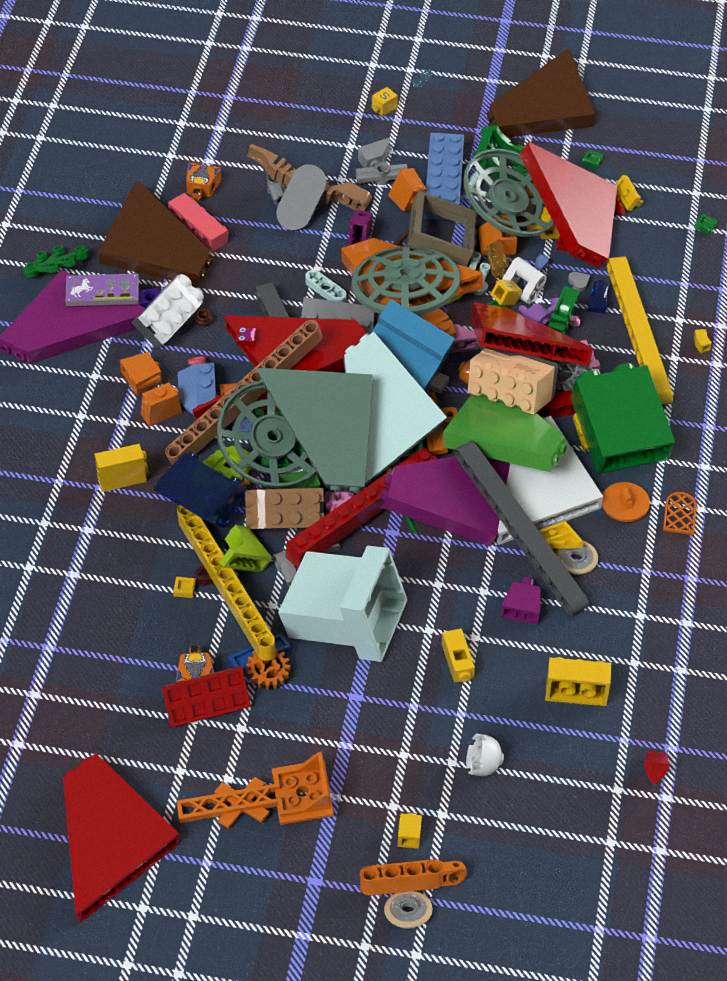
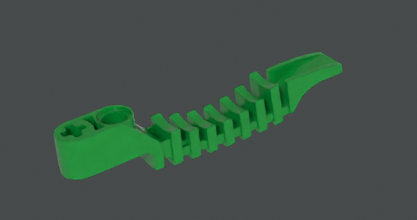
M567 286L564 287L548 327L565 334V330L568 329V323L571 321L573 309L580 295V290ZM542 358L552 362V359Z

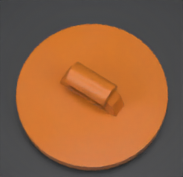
M629 482L615 483L609 486L603 493L602 507L615 520L622 522L637 521L643 518L649 510V496L643 488Z

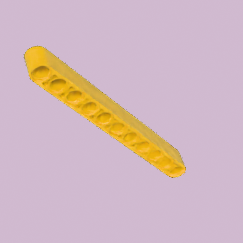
M625 256L609 258L607 260V270L639 366H648L661 404H672V390L627 258Z
M190 503L179 505L177 508L179 526L258 657L264 661L272 660L276 656L274 636L233 569L224 568L220 564V560L224 555L195 507Z

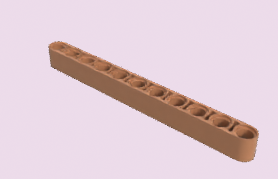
M308 320L177 437L165 450L171 465L177 468L182 467L217 436L218 419L226 401L241 387L261 380L258 376V368L290 369L313 349L323 338L317 321ZM267 389L251 391L241 396L240 399L246 406H249ZM234 403L225 415L223 429L241 413Z

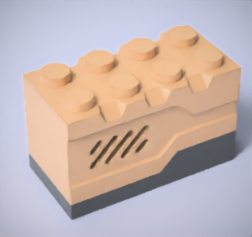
M486 347L470 360L468 393L477 396L484 395L491 401H502L506 406H517L522 411L534 415L555 397L558 364L532 355Z

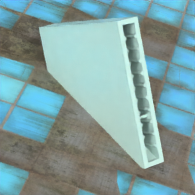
M374 332L370 335L367 333L361 337L360 343L356 346L351 345L346 349V354L344 355L345 373L373 375L365 486L445 423L447 419L445 414Z

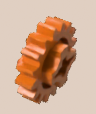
M276 648V656L269 661L261 660L256 652L253 651L252 657H248V664H246L247 677L251 678L252 684L258 682V688L265 685L266 690H269V686L272 685L276 689L277 683L283 685L284 679L289 678V658H285L284 652L279 654L278 648Z

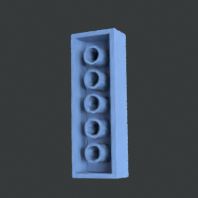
M430 133L426 182L427 194L460 205L463 134ZM424 211V219L448 220Z

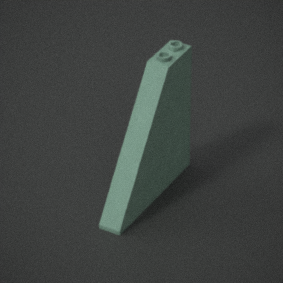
M258 368L259 378L326 489H330L332 492L349 490L350 493H359L362 491L366 483L373 375Z

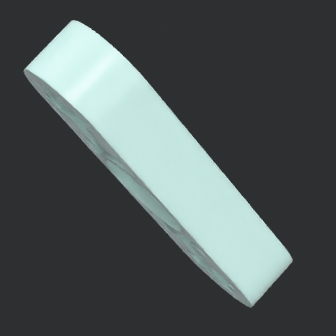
M310 270L305 274L306 285L326 300L346 303V291L317 270ZM329 286L330 289L324 290L321 287Z

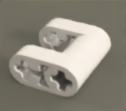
M517 257L512 261L502 280H513L517 284L521 277L528 283L521 294V299L527 304H531L544 286L547 276L520 257Z

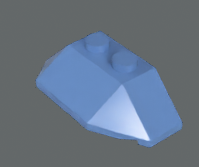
M214 362L195 363L178 372L179 402L191 414H193L192 410L198 405L205 404L216 397Z

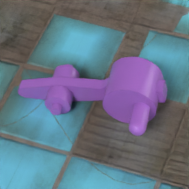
M559 297L551 299V307L545 309L539 303L532 305L529 309L523 305L519 306L518 309L524 316L548 327Z

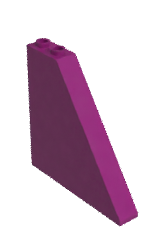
M61 270L0 335V350L5 354L16 357L20 361H25L29 364L136 330L137 328L131 322L140 314L144 307L138 304L66 306V276L74 275Z
M455 456L396 466L391 474L387 473L384 480L386 488L383 489L380 498L383 499L381 508L490 546L497 537L500 519ZM486 457L506 485L510 463Z

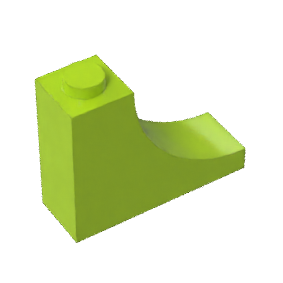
M235 525L225 538L230 548L220 560V564L224 568L262 573L273 558L248 527Z

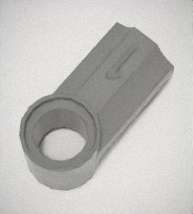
M268 175L267 191L271 194L274 205H279L285 192V187L283 183L279 184L278 180L270 179L271 176Z
M286 551L274 554L273 559L277 570L282 572L288 587H290L298 568L285 558Z

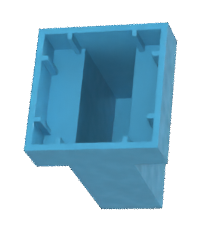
M390 299L380 314L378 323L372 330L425 392L448 360L455 340L454 337Z

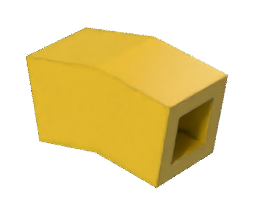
M706 329L695 330L694 343L700 353L711 350L712 342L707 336Z

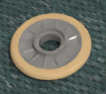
M583 541V548L557 549L555 553L567 571L574 575L589 573L596 567L598 562L597 551L591 544ZM574 554H578L582 558L580 560H575L571 556Z
M416 891L400 892L392 895L387 900L384 912L386 918L395 926L415 928L429 920L432 914V904L422 893ZM412 907L414 908V910L411 912H405L403 908Z

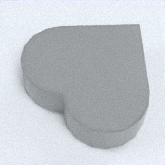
M571 272L568 282L573 285V289L580 290V292L586 290L590 275Z

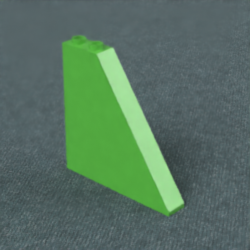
M471 394L443 431V447L456 449L469 441H473L485 457L551 472L559 464L561 456H564L567 450L565 436L537 413L533 415L522 411L520 407H509L502 401H491L484 395L477 396Z

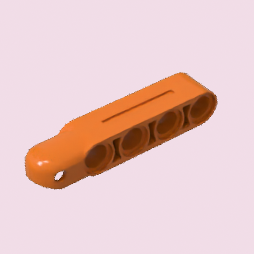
M435 859L366 866L360 871V890L365 895H381L437 889L443 886L460 884L466 878L467 870L461 861L441 862Z

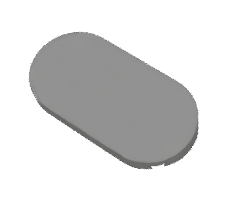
M307 164L299 167L293 173L276 211L277 219L283 228L297 231L306 227L310 222L326 188V177L319 167Z

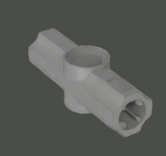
M379 162L374 167L355 169L356 182H375L378 185H385L389 180H395L400 170L408 169L407 164L388 165L385 162Z

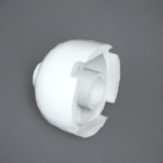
M477 733L472 738L475 740L474 745H469L466 767H471V771L468 772L471 775L488 776L502 765L504 754L497 740L488 735Z

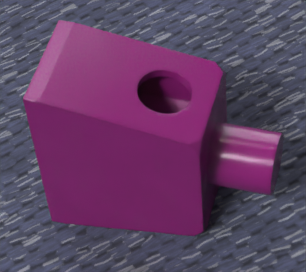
M355 210L350 220L349 245L370 239L373 213Z
M525 577L522 583H512L502 604V618L538 625L540 587L533 586L534 580L532 578Z

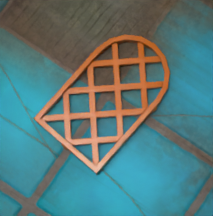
M676 492L667 498L663 531L694 535L697 505L691 495L684 492ZM677 496L679 499L674 501L672 498ZM689 498L691 502L687 503L684 499ZM682 501L685 506L680 507L677 503ZM676 506L678 510L673 512L670 507ZM688 507L691 512L687 514L683 509ZM680 511L684 514L681 518L676 515ZM674 516L677 520L672 522L669 518ZM688 518L691 522L685 524L682 520ZM680 522L683 527L678 528L675 524ZM693 524L692 530L688 527Z

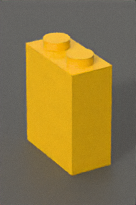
M140 444L95 453L97 478L102 492L146 482V474H149L145 462L148 460L146 451L141 450Z

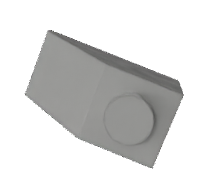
M386 138L358 147V161L363 168L374 167L375 164L386 161L390 153V139Z

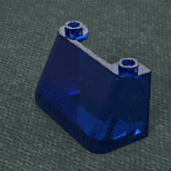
M192 451L184 452L156 482L153 490L200 518L226 528L247 487L241 484V479L233 475L229 478L202 463L198 459L199 455Z

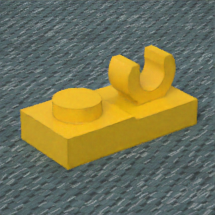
M622 175L615 184L617 185V194L625 208L632 211L635 206L640 207L643 200H640V195L637 193L629 177Z

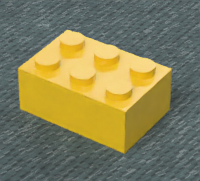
M549 657L545 701L607 706L611 682V663Z

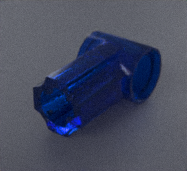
M604 280L594 282L587 311L605 314L609 284Z

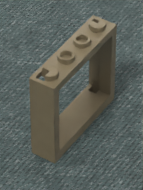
M418 190L412 202L407 245L439 251L448 256L452 261L467 266L469 260H473L475 250H473L476 244V239L474 238L477 233L475 227L478 222L476 211ZM423 211L465 225L463 247L421 233Z

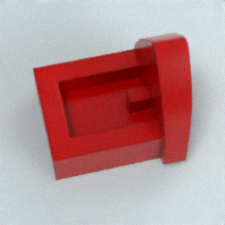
M647 751L644 766L646 774L653 784L660 781L670 767L668 754Z

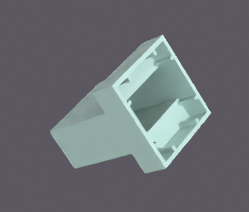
M367 546L362 558L306 551L278 613L289 638L355 646L359 659L382 662L407 603V597L389 548Z

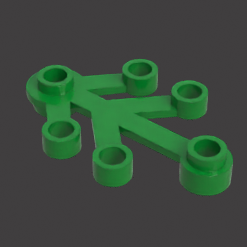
M55 246L53 254L49 258L46 251L38 252L36 254L37 259L34 262L27 263L22 271L29 278L39 275L40 272L54 273L59 270L58 266L72 267L75 265V260L87 259L89 257L88 250L85 246H77L74 252L60 256L64 254L63 246Z

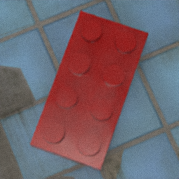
M242 666L161 686L171 727L251 707Z

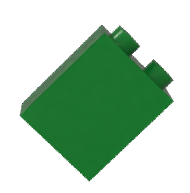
M625 363L617 366L613 372L599 374L596 370H589L578 376L570 398L597 475L669 460L675 440L647 365L634 367L632 363Z

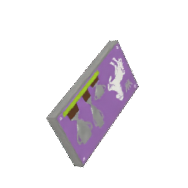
M139 274L66 276V306L139 304Z

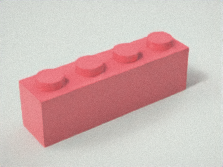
M183 193L168 202L169 211L211 252L228 243L229 232L227 228L222 226L214 216L208 214L203 207H200L193 198Z

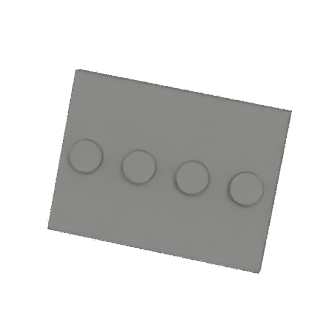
M304 297L301 318L357 320L370 335L373 330L374 311L363 305Z

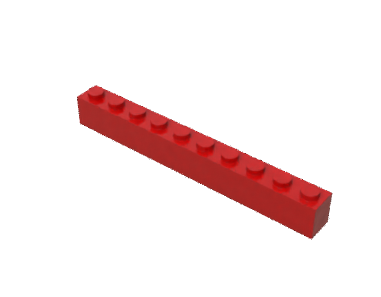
M422 448L398 466L438 458L427 449ZM387 473L289 540L286 544L285 558L299 568L306 551L323 553L384 510V508H381L383 499L380 498L383 489L386 488L384 480Z

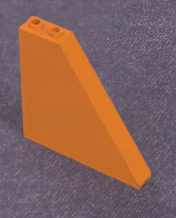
M371 238L341 248L342 263L353 276L356 268L369 256L385 249L400 246ZM402 255L388 259L391 261L402 259ZM409 255L411 259L420 260L424 258L417 255ZM436 259L444 271L454 273L453 268L442 259ZM375 261L366 265L359 272L358 276L367 274ZM431 261L424 264L427 269H437ZM380 263L374 272L384 270L387 265ZM456 264L460 274V285L454 297L483 288L482 272ZM427 274L426 281L432 284L437 275ZM384 276L374 278L377 285L381 286L385 282ZM443 276L441 283L435 289L443 295L451 287L454 279ZM368 279L357 282L368 297L375 291L370 286ZM420 286L416 289L409 290V293L419 291L424 288ZM391 287L386 289L391 292L401 293V290ZM430 293L416 298H409V307L426 304L436 298ZM380 295L374 301L387 305L390 299L401 305V299Z

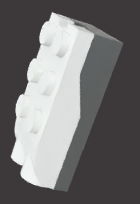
M183 274L177 275L131 323L157 349L166 343L203 303L204 295L199 289L192 286L191 280Z

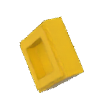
M176 576L173 596L193 598L196 578Z

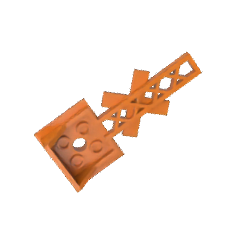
M322 752L316 753L301 764L272 768L274 784L266 785L265 782L254 777L245 789L234 790L222 782L212 795L178 800L179 821L184 823L221 816L218 819V823L229 829L243 812L262 823L270 814L265 808L271 807L278 808L280 825L334 816L325 759L323 760ZM271 792H275L276 798L270 799L267 796ZM299 792L308 793L306 796L297 795ZM208 803L216 805L212 810L204 808ZM190 806L194 808L192 813L183 814V808Z

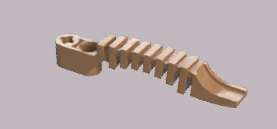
M253 144L249 146L247 157L260 163L264 167L266 175L271 176L270 179H276L279 184L284 183L285 187H287L293 173L297 169L294 168L290 173L292 165L288 163L284 167L285 158L274 164L278 155ZM326 180V188L320 199L324 200V203L327 205L330 200H335L353 210L365 211L372 200V195L367 190L351 182L329 186V181Z

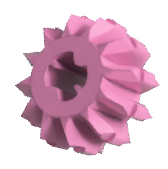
M349 490L326 492L323 502L326 514L349 500L354 494L350 493Z

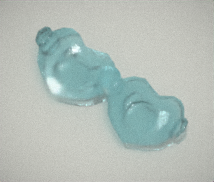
M431 69L420 74L421 78L413 79L414 88H420V86H423L424 83H427L432 78Z

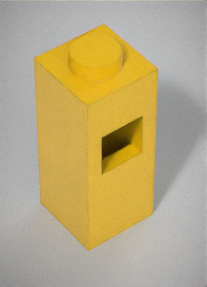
M462 628L442 632L441 644L454 683L467 682L474 679L475 666Z

